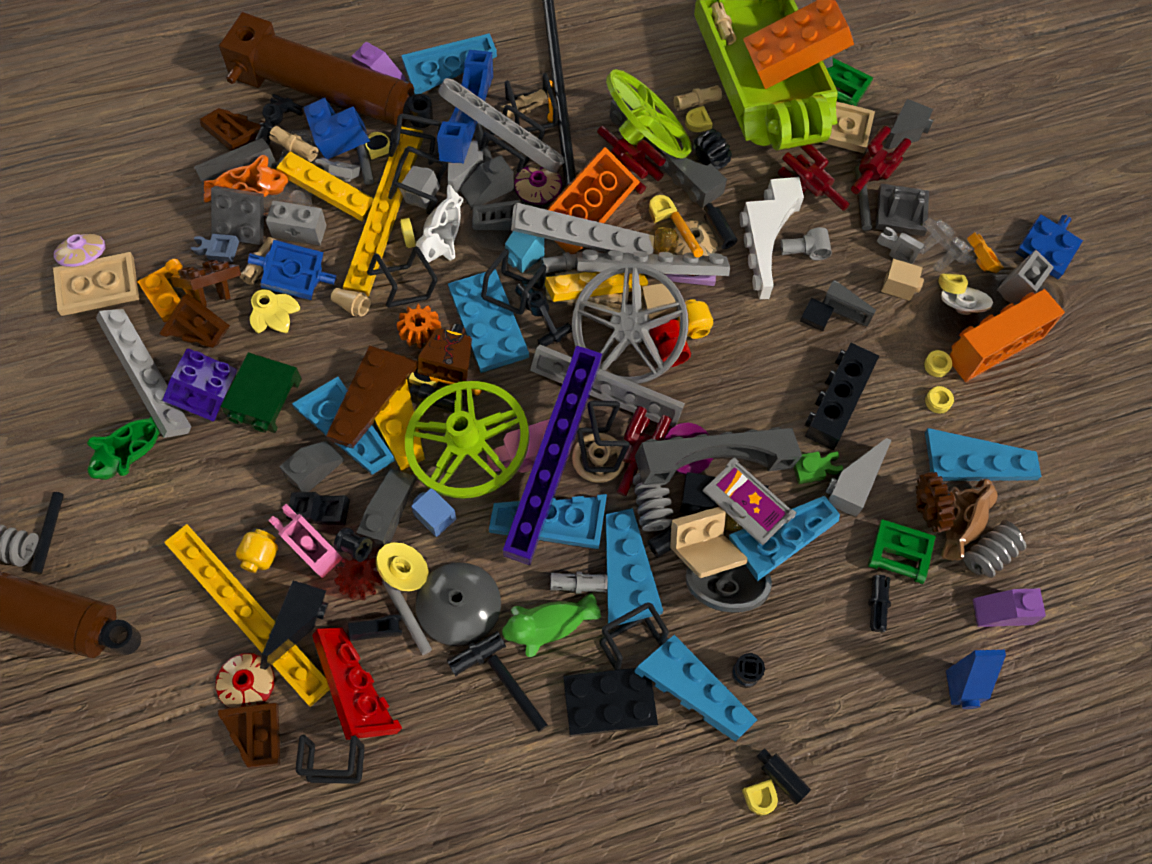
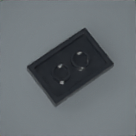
M636 668L563 676L570 737L657 727L658 720L652 680L645 675L641 677L634 672Z

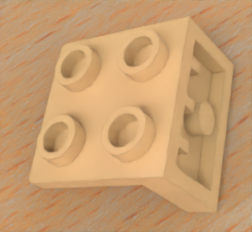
M721 507L672 520L670 548L699 578L747 564V557L724 536L726 512Z

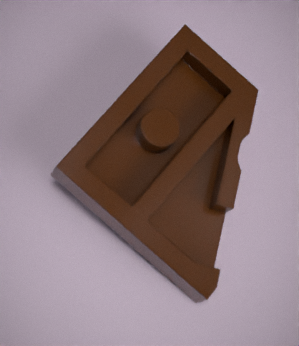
M221 108L200 119L201 127L231 151L253 141L261 128L258 123L248 121L247 116L233 114Z
M186 294L181 298L159 334L165 337L170 335L180 337L182 341L198 342L203 346L214 348L219 344L230 325L191 295Z
M277 703L218 710V715L229 731L233 743L240 751V755L247 768L255 769L280 765L279 705Z

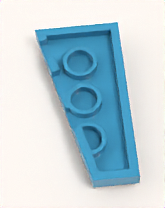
M490 33L401 55L408 79L414 87V95L421 94L442 84L446 78L452 79L464 73V62L469 50L492 52V58L497 57V50Z
M336 377L295 401L292 405L294 409L322 433L327 435L348 390L340 378ZM372 425L353 449L335 443L371 475L395 461L394 456Z
M927 428L925 431L930 472H937L938 477L942 476L943 481H980L981 479H989L990 481L1038 480L1042 477L1036 451Z
M607 494L589 498L577 496L564 500H556L554 498L539 540L599 549ZM520 501L494 503L489 533L509 534Z
M825 496L793 508L797 512L795 517L787 524L785 523L763 546L745 529L729 535V541L747 557V564L745 565L757 581L839 521V512Z
M633 508L606 514L608 623L647 602L653 604L659 615L663 614L662 604ZM646 609L621 624L653 617L649 609Z

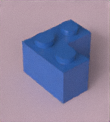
M323 98L303 107L315 145L326 159L333 158L359 145L370 142L364 122L354 106L336 114L326 98Z

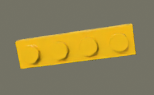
M291 151L276 167V170L284 173L289 181L360 221H363L370 212L374 198Z
M583 272L546 277L545 287L553 302L578 299L584 287L600 272ZM625 273L617 274L602 282L590 297L623 293ZM629 273V292H632V273ZM639 273L641 290L642 286H648V280L643 273Z

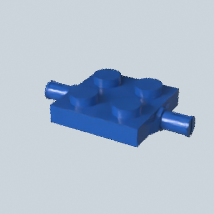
M1040 214L1020 244L1016 254L1026 259L1033 251L1037 250L1054 267L1049 274L1059 279L1064 274L1083 240L1066 230L1071 222V218H1067L1068 215H1062L1056 224Z
M273 240L271 249L265 257L252 253L248 257V264L263 267L261 288L312 300L314 289L319 284V281L334 285L336 275L322 272L321 263L324 252Z

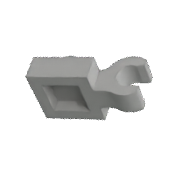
M326 158L315 160V163L323 165L324 171L344 182H350L351 179L360 175L361 166L339 161L332 162Z
M886 227L877 239L880 245L891 249L889 256L910 264L915 262L924 244L903 232L898 237L896 232L889 227Z

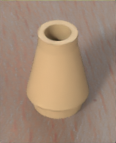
M335 288L331 294V301L337 303L354 317H362L369 311L371 301L365 293Z

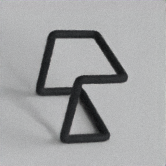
M544 73L543 90L545 93L548 90L553 106V123L541 126L544 129L557 126L558 107L548 75ZM508 80L505 81V98L511 102L512 107L517 109L515 100L519 96H527L534 93L513 95L510 82ZM514 114L515 123L520 126L519 117ZM533 126V127L524 128V129L527 130L528 132H532V131H537V130H538V129L535 128L534 126Z
M508 104L504 106L502 114L507 116L508 110L540 130L538 139L543 140L545 134L544 127ZM485 132L480 148L484 149L492 140L520 159L516 172L520 173L530 158L528 156L525 158L522 154L496 138L493 132Z
M399 114L396 128H393L391 131L389 156L393 157L398 147L401 133L430 139L429 154L437 157L439 154L437 139L435 147V137L433 135L401 129L402 119L438 126L437 135L442 123L408 114ZM428 159V164L432 165L434 161Z
M407 146L399 160L388 198L392 199L399 187L431 200L426 210V213L430 214L437 203L436 195H429L398 182L404 161L410 151L442 164L443 166L436 177L439 184L448 167V162L439 161V158Z
M417 246L413 248L407 264L386 267L380 255L375 253L367 270V274L370 276L384 273L392 285V290L386 302V306L389 308L429 299L437 283L436 274ZM417 254L432 278L426 295L392 302L398 286L390 272L410 268ZM377 261L381 269L373 270Z
M504 249L484 274L481 297L490 303L521 315L525 310L529 290L532 287L537 289L543 287L547 267L543 264L531 280L506 270L509 250ZM501 261V272L504 275L521 282H528L522 292L520 309L486 295L489 276Z
M589 401L587 407L592 428L582 427L578 428L577 431L584 469L587 472H616L619 470L630 444L628 441H601L599 433H606L610 430L620 403L618 401ZM593 406H614L605 428L597 427ZM582 433H593L595 443L598 446H623L614 467H589Z
M647 602L602 628L604 637L600 639V646L615 670H620L623 657L612 638L645 621L658 644L662 646L665 643L669 631L652 603ZM649 609L663 632L662 636H660L650 618L629 622L610 634L608 630ZM605 642H608V644H609V646L611 647L612 651L614 652V654H615L617 660H615V658L613 657L611 651L609 650V648H608V646L606 645Z
M300 735L296 760V773L298 775L306 776L307 781L310 783L357 784L361 781L364 744L357 736H352L350 740L348 770L313 769L315 744L306 735ZM306 744L309 746L307 769H302L304 745ZM356 746L358 747V760H357L356 778H351V777H312V776H350V775H352V773H353V771H354Z

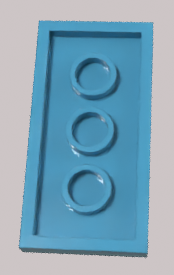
M495 269L489 276L486 295L510 305ZM486 272L448 283V289L462 326L465 328V334L472 338L471 350L480 373L529 358V351L513 312L490 303L481 297L483 278Z

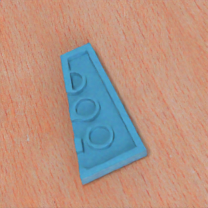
M675 635L668 639L634 670L639 676L643 677L645 675L655 682V687L662 692L668 691L681 700L680 704L688 710L692 708L703 715L704 721L735 742L757 721L751 712Z

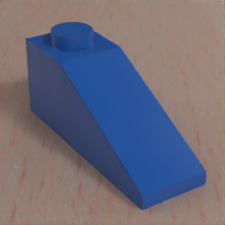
M1005 649L974 650L946 670L951 705H962V709H976L981 707V703L990 699L1006 657Z

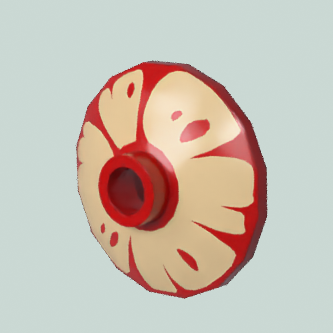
M242 653L230 658L221 667L216 677L215 688L218 698L226 707L238 708L262 705L269 699L274 689L275 675L272 666H269L266 670L260 668L261 656L254 653ZM246 675L248 677L247 682L239 685L238 679Z

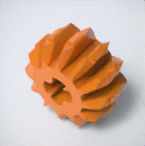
M419 304L416 305V309H411L407 306V313H400L399 315L400 321L396 324L397 330L399 331L400 339L402 341L406 340L409 347L417 343V347L421 349L422 343H427L434 331L441 328V322H439L436 311L431 312L429 305L421 309Z

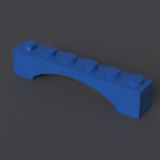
M469 50L464 62V74L461 85L485 101L493 79L492 52ZM455 107L450 120L442 122L438 132L439 161L464 164L478 122L457 107Z

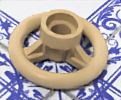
M593 433L583 437L587 457L590 458L595 467H603L609 457L617 453L618 459L623 448L622 446H598L593 442L595 441ZM599 433L601 441H618L608 434ZM579 441L573 449L572 462L575 470L581 477L590 482H608L616 478L624 468L625 462L622 461L619 470L616 472H608L606 474L604 472H595V474L587 472L581 464ZM593 442L589 448L586 447L588 443ZM595 454H602L603 457L597 458Z

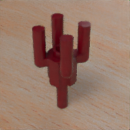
M604 126L597 130V133L613 147L611 153L630 172L633 171L641 179H644L648 173L656 181H660L663 178L664 174L645 158V154L658 166H662L666 158L647 141L640 140L634 146L625 138L619 140ZM640 182L634 189L639 194H642L646 190V186Z
M883 126L867 146L869 151L861 159L859 171L862 175L853 184L851 191L854 194H859L868 181H878L880 178L883 180L888 179L903 161L902 155L910 147V139L904 138L892 153H888L882 149V142L890 134L891 129L888 126Z
M812 144L800 146V148L815 161L814 164L802 154L795 158L787 152L783 156L782 160L801 177L800 182L803 193L809 189L816 197H821L825 194L842 211L849 207L850 203L831 187L835 179L824 170L828 165V159ZM782 167L778 171L782 178L795 177L786 167Z
M637 406L624 434V440L630 444L623 459V462L628 464V467L616 491L618 494L627 496L633 483V476L638 471L635 454L640 445L650 439L663 441L668 431L673 428L670 426L672 420L670 417L662 415L653 436L645 434L650 419L645 417L647 410L644 407Z

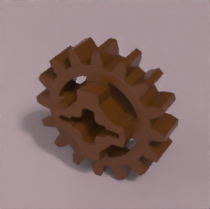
M937 472L919 475L920 478L917 479L918 486H916V507L918 512H921L923 519L927 521L929 528L932 527L933 532L939 533L951 530V527L954 526L952 520L955 519L953 510L955 509L953 505L955 499L953 493L949 492L947 484L943 483L942 476L938 477Z

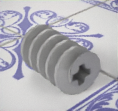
M640 473L633 476L634 492L637 495L636 503L639 506L637 511L639 516H641L639 523L643 527L642 530L648 532L660 531L672 526V520L674 519H666V517L672 515L673 510L664 508L672 502L669 498H663L670 491L668 488H661V486L667 483L643 485Z
M1003 520L1000 525L994 527L993 531L988 532L985 538L980 539L976 545H973L970 551L965 552L963 560L966 566L975 574H984L989 578H993L996 574L995 570L1001 571L1003 564H1009L1011 557H1017L1019 551L1026 549V542L1020 530L1012 522Z
M1 524L0 561L17 567L28 564L36 552L39 542L38 535L36 533L28 535L25 530L17 531L14 527L7 529L5 525Z

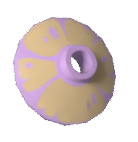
M95 234L72 235L57 246L54 251V259L58 264L65 267L85 265L102 255L105 250V241L101 236Z

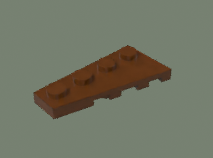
M369 345L327 432V440L353 449L374 423V418L381 410L383 411L387 407L389 400L397 390L400 391L406 383L405 380L408 376L417 370L418 361Z

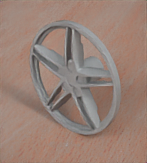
M621 264L600 272L584 287L573 311L572 334L575 346L586 348L581 328L582 315L614 330L600 352L602 353V358L615 339L620 342L599 369L606 371L629 344L634 346L641 358L651 369V372L635 377H619L636 384L649 382L665 373L680 356L687 339L688 312L679 289L666 275L645 265ZM629 272H632L633 304H628ZM625 273L622 308L620 310L588 302L590 295L602 282L617 274ZM639 273L650 275L660 281L670 291L676 302L643 310L641 308ZM588 306L611 313V320L608 321L584 311V307ZM678 307V311L652 321L649 318V314ZM680 317L677 343L670 356L663 362L656 345L649 335V330ZM644 341L649 352L651 353L652 357L659 366L658 368L655 369L653 364L650 362L648 356L640 347V342Z

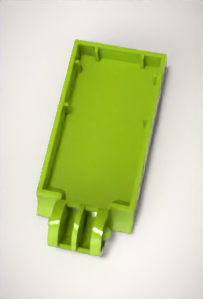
M696 0L694 16L745 140H751L754 144L760 146L771 144L776 151L828 141L831 136L832 125L838 124L836 116L838 93L824 62L821 61L765 89L743 38L799 10L795 1ZM718 2V5L720 2L723 3L726 14L732 20L731 26L736 35V41L731 45H727L726 39L721 40L720 34L717 32L712 17V7H710L713 3Z

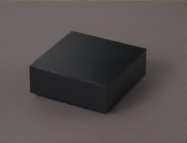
M811 298L800 322L823 332L834 307Z

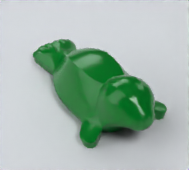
M152 416L149 419L130 422L107 437H91L87 444L95 452L90 459L87 469L88 475L93 479L100 480L111 479L117 473L120 476L127 475L130 465L138 461L154 446L160 434Z

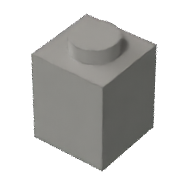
M413 165L402 181V184L435 196L440 189L434 171L426 167L421 168ZM399 188L405 202L427 209L431 203V200Z

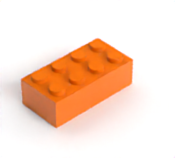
M816 0L743 38L765 89L854 45L849 26L836 0Z
M604 147L589 161L546 210L605 223L640 181ZM555 241L565 252L575 254L583 248Z
M1046 289L1036 294L1030 292L1020 300V303L1007 305L1001 310L999 315L994 316L991 314L983 319L979 326L975 328L969 326L959 335L961 337L960 340L951 346L952 351L949 356L952 359V366L966 383L1043 339L1065 311Z

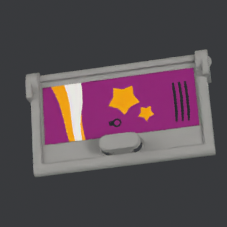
M734 457L726 465L725 469L703 489V492L763 546L785 523L787 524L793 519L797 512L785 505L738 463L739 461Z

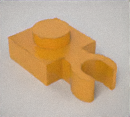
M974 232L967 238L970 245L975 249L974 252L978 257L976 262L983 271L987 270L997 273L1004 268L980 234L977 235Z

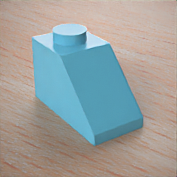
M513 231L505 243V249L509 250L508 264L513 268L516 267L521 273L526 271L544 257V238Z

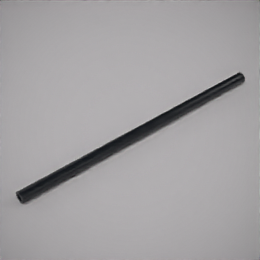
M542 0L553 91L558 107L557 123L561 155L564 158L563 172L566 188L576 177L557 22L554 0Z

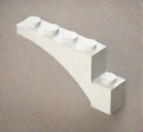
M799 177L771 179L768 189L764 191V200L746 202L744 211L740 213V225L745 227L746 232L744 234L745 248H749L750 252L748 255V265L754 271L752 279L753 289L758 291L759 300L769 299L773 289L771 269L774 241L788 218L794 212L800 210L804 198Z

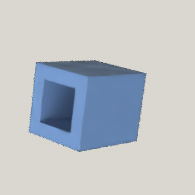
M429 489L426 493H420L414 499L411 506L414 516L435 537L439 536L456 520L455 510L433 489Z

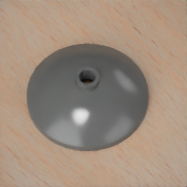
M450 563L437 568L428 575L427 581L418 590L416 597V613L422 628L432 639L448 646H467L472 642L480 641L494 628L501 611V597L496 582L485 570L469 563ZM455 595H461L463 597L462 600L457 603L453 602L452 598Z
M745 564L703 578H699L689 567H687L686 584L691 594L704 605L721 612L739 613L755 609L768 599L771 592L772 580L770 574L768 573L757 581Z

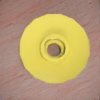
M393 542L384 545L378 551L375 560L377 571L390 586L401 591H414L420 589L427 581L429 574L427 563L422 555L413 547L404 543Z

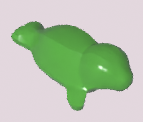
M588 594L578 603L553 601L531 609L515 606L511 609V613L514 616L503 627L502 635L507 641L525 644L526 656L533 657L538 652L540 646L569 635L583 620L601 618L600 609L593 594Z

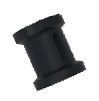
M348 527L340 530L334 540L335 550L341 553L347 552L358 562H363L371 553L373 542L369 538H361L355 535L354 531Z

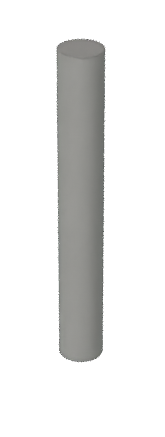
M383 581L384 587L421 654L425 655L432 651L429 642L400 590Z

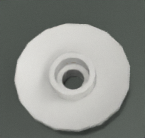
M969 287L962 294H953L944 290L941 293L942 300L963 315L990 310L993 305L992 298L986 293Z

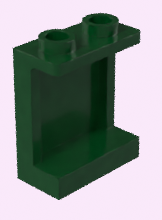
M248 352L221 408L226 415V419L234 424L241 425L245 423L262 433L267 431L276 433L278 427L275 422L291 388H298L302 378L297 367Z

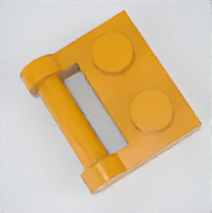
M178 259L169 260L161 269L137 281L164 323L167 322L181 300L167 280L170 276L179 274L178 270L183 268ZM182 288L186 294L192 296L189 289Z

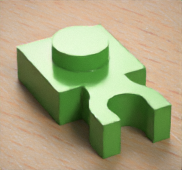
M838 451L831 452L821 458L819 452L802 454V457L793 467L798 484L824 480L826 473L831 475L841 474L843 466H833L830 461L838 459Z

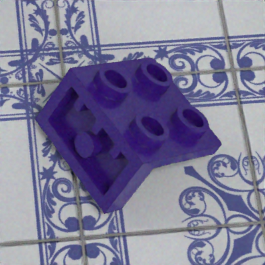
M186 349L171 376L162 401L214 422L237 369L225 362L205 356L201 352Z

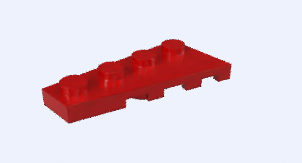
M343 628L317 629L312 637L346 740H351V737L354 735L359 739L397 734L402 729V726L397 719L393 721L387 711L390 706L384 696L381 698L378 696L372 686L375 681L370 673L364 671L358 661L361 658Z

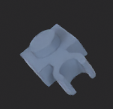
M212 234L210 240H206L201 236L194 237L197 244H201L200 247H191L196 255L202 256L206 254L209 260L217 259L221 262L228 261L233 263L239 244L236 236Z

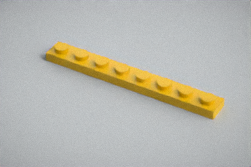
M401 127V129L423 133L421 130ZM400 133L398 147L393 157L389 156L343 285L344 290L362 292L369 297L376 275H368L367 270L375 253L379 254L382 259L403 199L399 187L393 198H388L399 160L407 146L419 150L423 138ZM409 151L398 179L399 183H402L415 164L417 154ZM377 261L373 270L379 269L380 265Z
M186 524L164 543L263 653L275 621ZM296 645L272 664L310 707L330 690L326 678Z

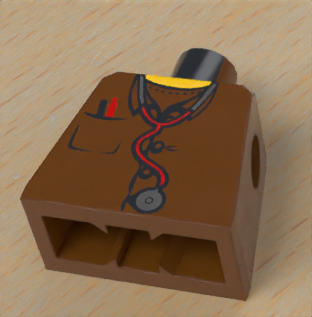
M452 324L450 330L438 328L434 331L419 354V374L453 383L467 381L472 338L464 335L465 328L462 325Z

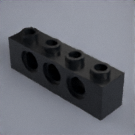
M850 343L847 351L841 349L835 361V364L839 365L837 371H830L825 382L829 386L827 392L821 390L814 404L819 406L816 413L810 412L804 425L809 428L805 435L806 438L832 450L835 449L880 355L853 343ZM846 372H850L854 376H849L846 374ZM835 392L843 394L844 397H839ZM825 413L832 414L834 419L827 417Z

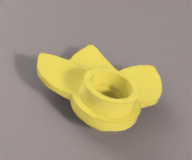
M259 290L251 298L253 311L250 315V324L258 334L267 327L281 333H288L290 327L289 314L298 312L300 306L294 298L287 294L275 295L270 290ZM262 298H267L269 303L263 305L259 301Z

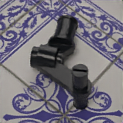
M273 94L270 103L263 107L262 114L265 118V123L260 122L261 128L255 141L263 138L269 146L271 142L269 138L271 136L270 131L275 125L281 123L283 113L291 111L302 116L304 106L294 103L288 97L284 99Z
M522 282V285L526 287L528 282ZM520 284L516 286L515 293L522 298L524 289ZM531 288L527 294L525 308L531 311L532 315L541 316L549 331L547 335L537 339V342L545 347L553 342L557 344L561 341L562 337L572 332V327L567 322L556 329L548 314L549 304L546 296L542 292H535Z

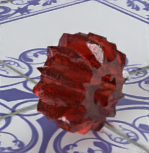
M368 555L363 562H358L353 557L350 561L342 557L341 561L344 567H335V572L339 576L334 578L335 584L340 586L339 592L342 595L348 593L350 600H354L357 594H359L361 600L365 601V593L368 591L370 594L375 595L376 590L374 586H381L383 583L377 571L376 558L369 560ZM357 573H360V575L363 574V578H361L360 580H358V578H355L354 576Z

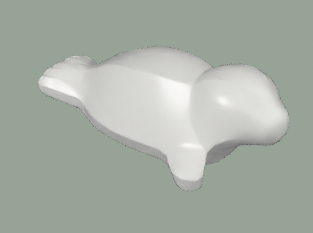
M451 185L447 186V199L440 203L427 217L423 228V235L415 245L420 248L428 263L441 255H444L449 261L455 258L454 240L460 225V206L463 198L454 191Z

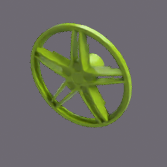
M612 70L606 78L607 87L618 107L628 118L619 127L621 135L634 146L646 137L669 155L680 159L686 158L692 151V145L685 129L672 111L641 81L624 71ZM625 102H626L631 108H633L632 111L628 108V106L625 104ZM655 105L660 109V111H661L663 114H661V113H659V112H657V111L655 110ZM674 136L680 138L683 147L682 151Z
M480 381L454 383L432 393L413 413L405 434L406 457L416 477L426 487L435 490L438 494L452 498L479 497L503 486L519 470L528 451L529 426L520 404L504 389ZM471 389L483 390L499 396L511 406L512 410L502 414L499 412L476 420ZM462 390H467L469 413L463 411ZM456 392L455 412L448 417L446 423L419 422L424 412L434 402L445 395ZM517 416L516 419H514V420H512V421H510V422H508V423H506V424L503 423V424H501V425H499V426H497V427H495V428H493V429H490V430H488V431L486 430V428H489V427H492V426H494V425L500 424V423H502V422H505V421H507V420H509V419H512V418H514V417ZM519 424V447L514 459L506 468L485 440ZM415 429L445 433V437L416 432ZM414 436L447 444L431 478L424 473L416 460L413 446ZM484 450L502 473L497 475L478 454ZM453 455L457 456L456 459H455V460L453 461V463L451 464V466L448 468L447 473L445 474V476L442 478V480L440 481V483H438L437 481L439 480V478H440L441 475L443 474V472H444V470L446 469L447 465L449 464V462H450L452 456H453ZM466 455L471 456L494 478L485 484L470 488L445 486Z

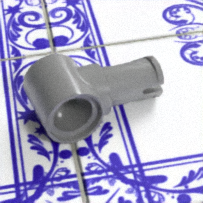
M818 227L811 229L803 238L781 239L782 255L803 253L804 255H809L812 260H824L832 254L829 234L826 228Z

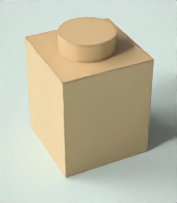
M893 258L887 270L881 292L910 301L914 293H919L922 288L924 278H920L923 267Z
M663 284L642 286L641 305L643 310L676 302L670 291ZM677 307L649 314V318L654 320L676 312Z

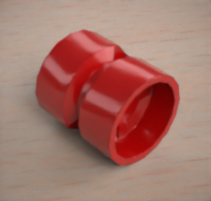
M675 319L649 330V335L656 345L663 362L670 356L678 340L680 322ZM687 341L680 356L671 367L683 364L691 357Z

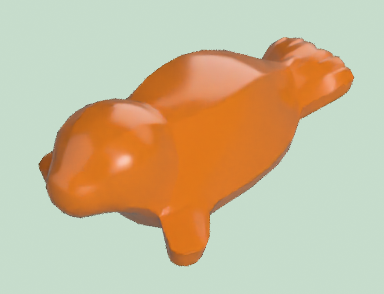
M260 155L250 165L231 169L215 180L204 181V202L211 200V188L214 186L264 194V197L267 195H278L283 192L288 183V177L278 170L269 168L268 157Z

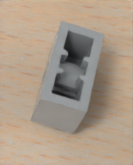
M272 201L266 219L272 238L321 246L327 226L322 208Z

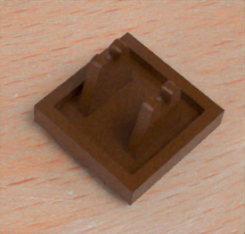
M215 259L203 262V267L194 269V267L179 269V274L170 276L174 287L189 289L193 298L207 307L203 287L215 284L220 299L229 300L231 297L227 280L241 276L239 265L228 264V261L218 262Z

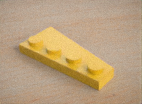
M407 379L400 391L397 390L391 397L387 407L383 411L381 410L374 418L400 471L410 467L405 452V434L414 413ZM414 436V454L419 463L425 460L421 439Z

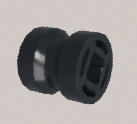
M746 653L740 656L733 666L732 678L740 687L751 688L764 675L765 664L758 655Z

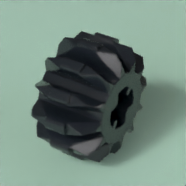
M712 128L702 132L694 139L693 149L696 151L695 155L703 165L708 166L712 164L719 170L727 166V163L731 161L732 152L729 149L730 145L727 144L726 138H723L722 134Z

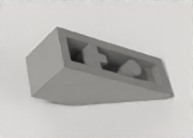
M884 439L844 469L837 480L831 479L825 493L830 494L828 500L834 508L854 517L858 516L864 507L891 443L890 439Z

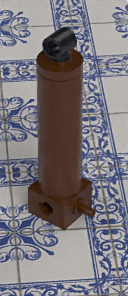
M242 12L219 44L229 73L226 79L231 84H234L237 80L260 88L266 79L319 99L326 98L328 102L347 109L354 106L358 113L394 126L397 125L399 114L434 119L431 99L425 94L414 95L413 84L276 36L272 22ZM402 119V125L406 122L407 119ZM410 120L412 125L417 128L430 126V124Z
M0 571V631L88 658L97 657L106 647L120 655L132 654L139 648L142 640L141 634L125 620H116L117 616L114 605ZM127 632L126 639L121 643H117L119 635Z

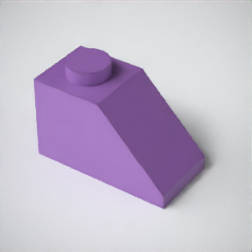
M365 42L351 56L355 64L406 81L405 76L388 55L368 42Z
M1040 588L1011 589L973 599L977 627L1034 625L1046 617Z

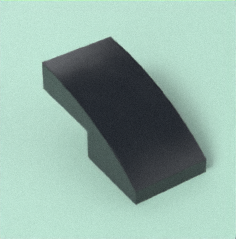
M292 492L289 507L297 515L300 514L308 523L345 525L350 499L345 495L320 496L316 492ZM286 516V519L291 521L293 520L292 518Z

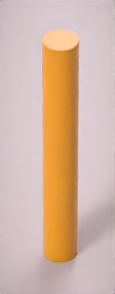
M673 212L671 219L695 257H701L703 250L680 213Z

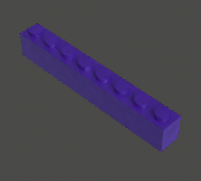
M576 345L505 542L503 557L531 565L598 374L602 353Z

